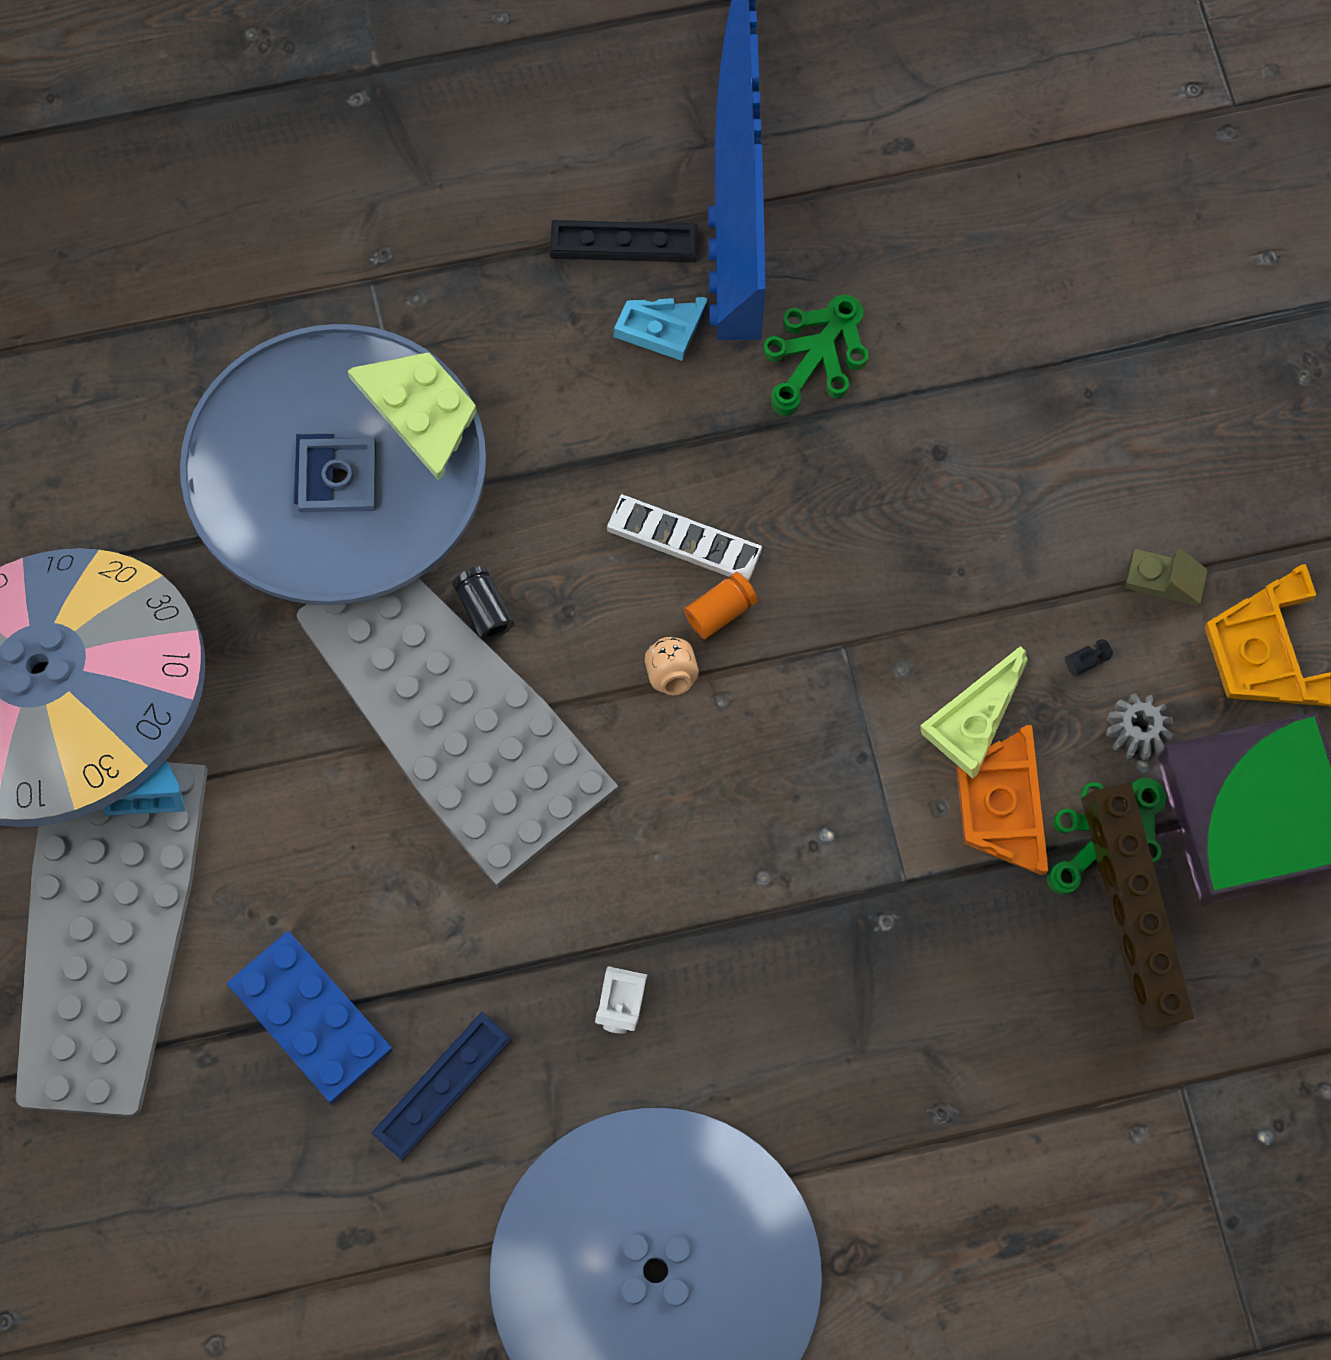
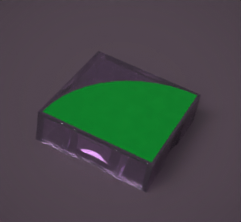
M1317 712L1168 744L1164 747L1157 760L1172 810L1176 814L1183 830L1186 856L1201 906L1254 895L1276 885L1302 884L1331 877V754Z

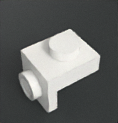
M607 967L595 1023L602 1024L605 1030L613 1033L622 1034L626 1033L627 1030L634 1031L639 1019L647 974Z

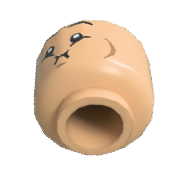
M675 637L661 638L651 645L645 654V665L650 683L659 692L672 696L683 694L690 689L698 678L699 669L694 651L690 643L684 639Z

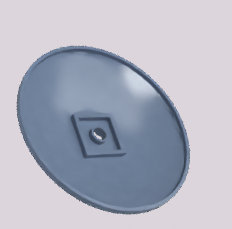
M349 324L318 325L287 332L257 345L232 362L212 382L194 409L186 428L181 450L180 481L189 517L202 542L222 566L240 580L269 595L305 604L339 605L371 600L392 593L420 578L442 561L467 530L482 496L486 474V448L478 413L476 412L469 427L463 431L462 441L456 452H452L445 466L443 477L437 480L348 375V370L353 367L428 353L427 349L407 338L378 328ZM429 352L471 399L457 376L439 358ZM296 434H334V439H300L298 504H294ZM308 448H334V459L327 462L322 469L324 483L333 490L332 500L307 501ZM333 466L334 470L343 469L348 475L344 481L333 483L326 478L327 470Z
M640 1108L621 1111L595 1119L560 1138L542 1153L517 1183L499 1220L492 1246L490 1261L492 1309L498 1333L510 1360H801L813 1333L820 1305L822 1274L818 1239L809 1211L791 1178L763 1147L744 1133L719 1120L686 1110ZM650 1260H661L668 1268L667 1277L660 1283H651L644 1277V1266Z

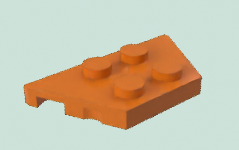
M1026 725L1016 734L1002 742L998 741L989 747L980 770L973 779L957 765L956 772L963 840L967 846L1039 875H1046L1048 872L1033 730L1032 725Z

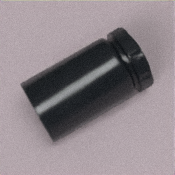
M482 565L472 567L460 573L453 580L452 585L455 591L458 592L459 599L478 636L483 641H489L508 632L514 626V620L493 579L489 577L490 574L487 568Z

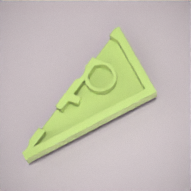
M1021 646L920 725L922 735L972 779L977 776L1028 661L1026 651Z

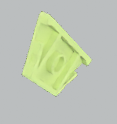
M429 352L353 367L348 370V375L352 382L437 480L442 478L445 473V466L452 452H456L462 441L463 431L469 427L477 412L473 401Z

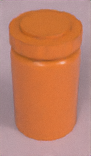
M736 571L729 576V579L723 580L687 605L683 611L695 632L702 639H707L744 613L748 607H753L757 604L758 599L749 581Z

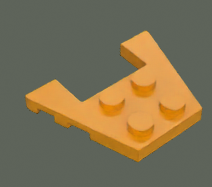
M1306 564L1296 567L1288 575L1270 583L1262 591L1249 599H1244L1205 625L1204 629L1227 698L1331 707V672L1303 678L1280 611L1282 607L1313 601L1316 597Z

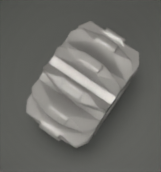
M1136 693L1129 697L1128 703L1121 699L1115 704L1116 711L1110 712L1106 720L1112 726L1108 727L1106 735L1107 737L1118 738L1113 744L1114 750H1120L1123 746L1128 749L1126 752L1127 759H1132L1136 751H1138L1143 761L1149 759L1151 751L1159 755L1165 748L1163 743L1169 742L1173 736L1167 729L1173 724V718L1161 716L1166 710L1165 704H1160L1156 708L1152 706V695H1148L1143 703H1141ZM1138 722V726L1133 727V723ZM1140 728H1146V731L1141 732Z

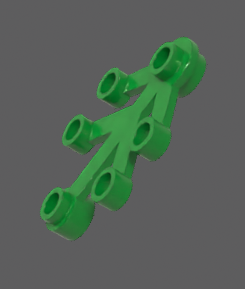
M839 295L833 298L825 309L803 312L798 308H790L785 312L783 326L789 333H799L804 327L827 325L821 334L790 340H783L779 336H771L766 339L763 353L766 359L772 362L780 361L784 356L808 352L788 382L780 383L773 389L771 406L776 413L789 416L798 411L801 403L800 390L821 360H823L827 376L826 391L829 396L839 399L847 394L849 379L841 372L834 341L842 331L847 346L846 364L849 368L861 370L867 365L869 353L866 347L861 345L856 327L863 318V307L858 299L850 295ZM847 308L851 310V313L844 315L839 312V309ZM796 317L801 322L794 325L789 323L788 319ZM772 345H777L781 348V351L773 353L768 348ZM858 353L861 354L864 359L861 361H855L851 358V355ZM833 382H841L844 388L837 390L831 384ZM782 392H789L793 397L785 400L780 397V394Z
M1141 778L1133 782L1132 786L1148 846L1154 851L1152 858L1154 863L1160 859L1162 854L1161 846L1155 841V815L1164 808L1166 794L1163 787L1157 781L1150 778ZM1097 782L1088 783L1080 791V800L1087 795L1088 789L1098 790L1104 787ZM1142 791H1149L1152 794L1153 801L1151 804L1145 803L1142 800ZM1062 809L1053 817V827L1061 834H1068L1072 831H1089L1086 816L1084 814H1077L1072 809ZM1061 815H1067L1071 818L1072 825L1070 828H1065L1061 825ZM1092 840L1070 862H1059L1050 868L1047 874V883L1053 892L1066 895L1075 891L1080 886L1082 881L1081 873L1096 859ZM1062 870H1067L1072 874L1073 879L1070 884L1062 881Z

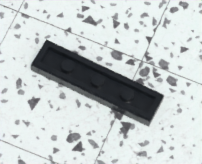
M552 220L550 256L551 259L696 262L697 224Z

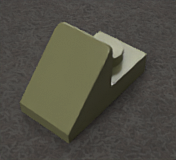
M1179 548L1176 549L1172 558L1134 549L1124 588L1199 607L1208 570Z

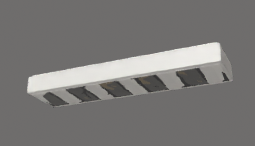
M621 494L607 526V532L728 577L737 571L748 581L752 576L762 551L761 545Z

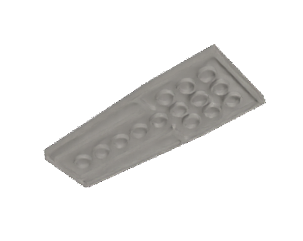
M419 578L392 593L371 600L339 605L306 604L297 612L300 626L421 798L497 888L618 791V785L549 705Z
M168 762L179 784L185 802L184 812L105 816L102 808L77 819L38 827L32 865L16 1085V1103L27 1110L119 1117H136L140 1114L193 882L208 772L205 765Z

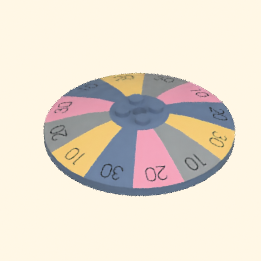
M84 548L42 552L0 567V826L35 827L62 823L83 817L114 803L136 789L154 774L169 758L187 732L197 711L203 691L205 678L203 639L198 623L185 599L171 582L152 567L119 553ZM48 662L43 672L38 674L31 673L33 667L38 663Z

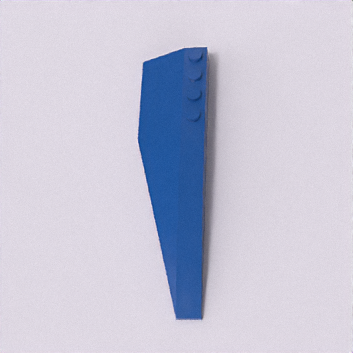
M731 0L720 65L715 130V206H708V228H715V238H709V260H716V271H709V293H716V304H710V327H717V340H761L765 301V247L756 0Z

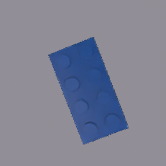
M289 931L284 933L226 983L331 1105L393 1051L391 1046Z

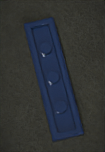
M481 1012L371 1134L403 1162L509 1045L512 1038L487 1015Z

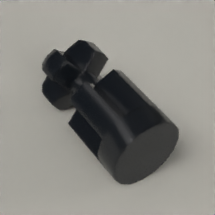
M1100 639L1096 641L1094 650L1090 646H1086L1065 656V663L1070 673L1076 677L1096 667L1097 663H1099L1098 658H1101L1104 662L1110 660L1113 650L1107 640Z

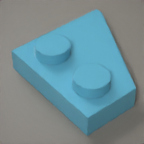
M696 297L695 303L674 304V298L658 299L654 302L646 300L627 301L614 327L613 337L683 361L707 308L708 299Z

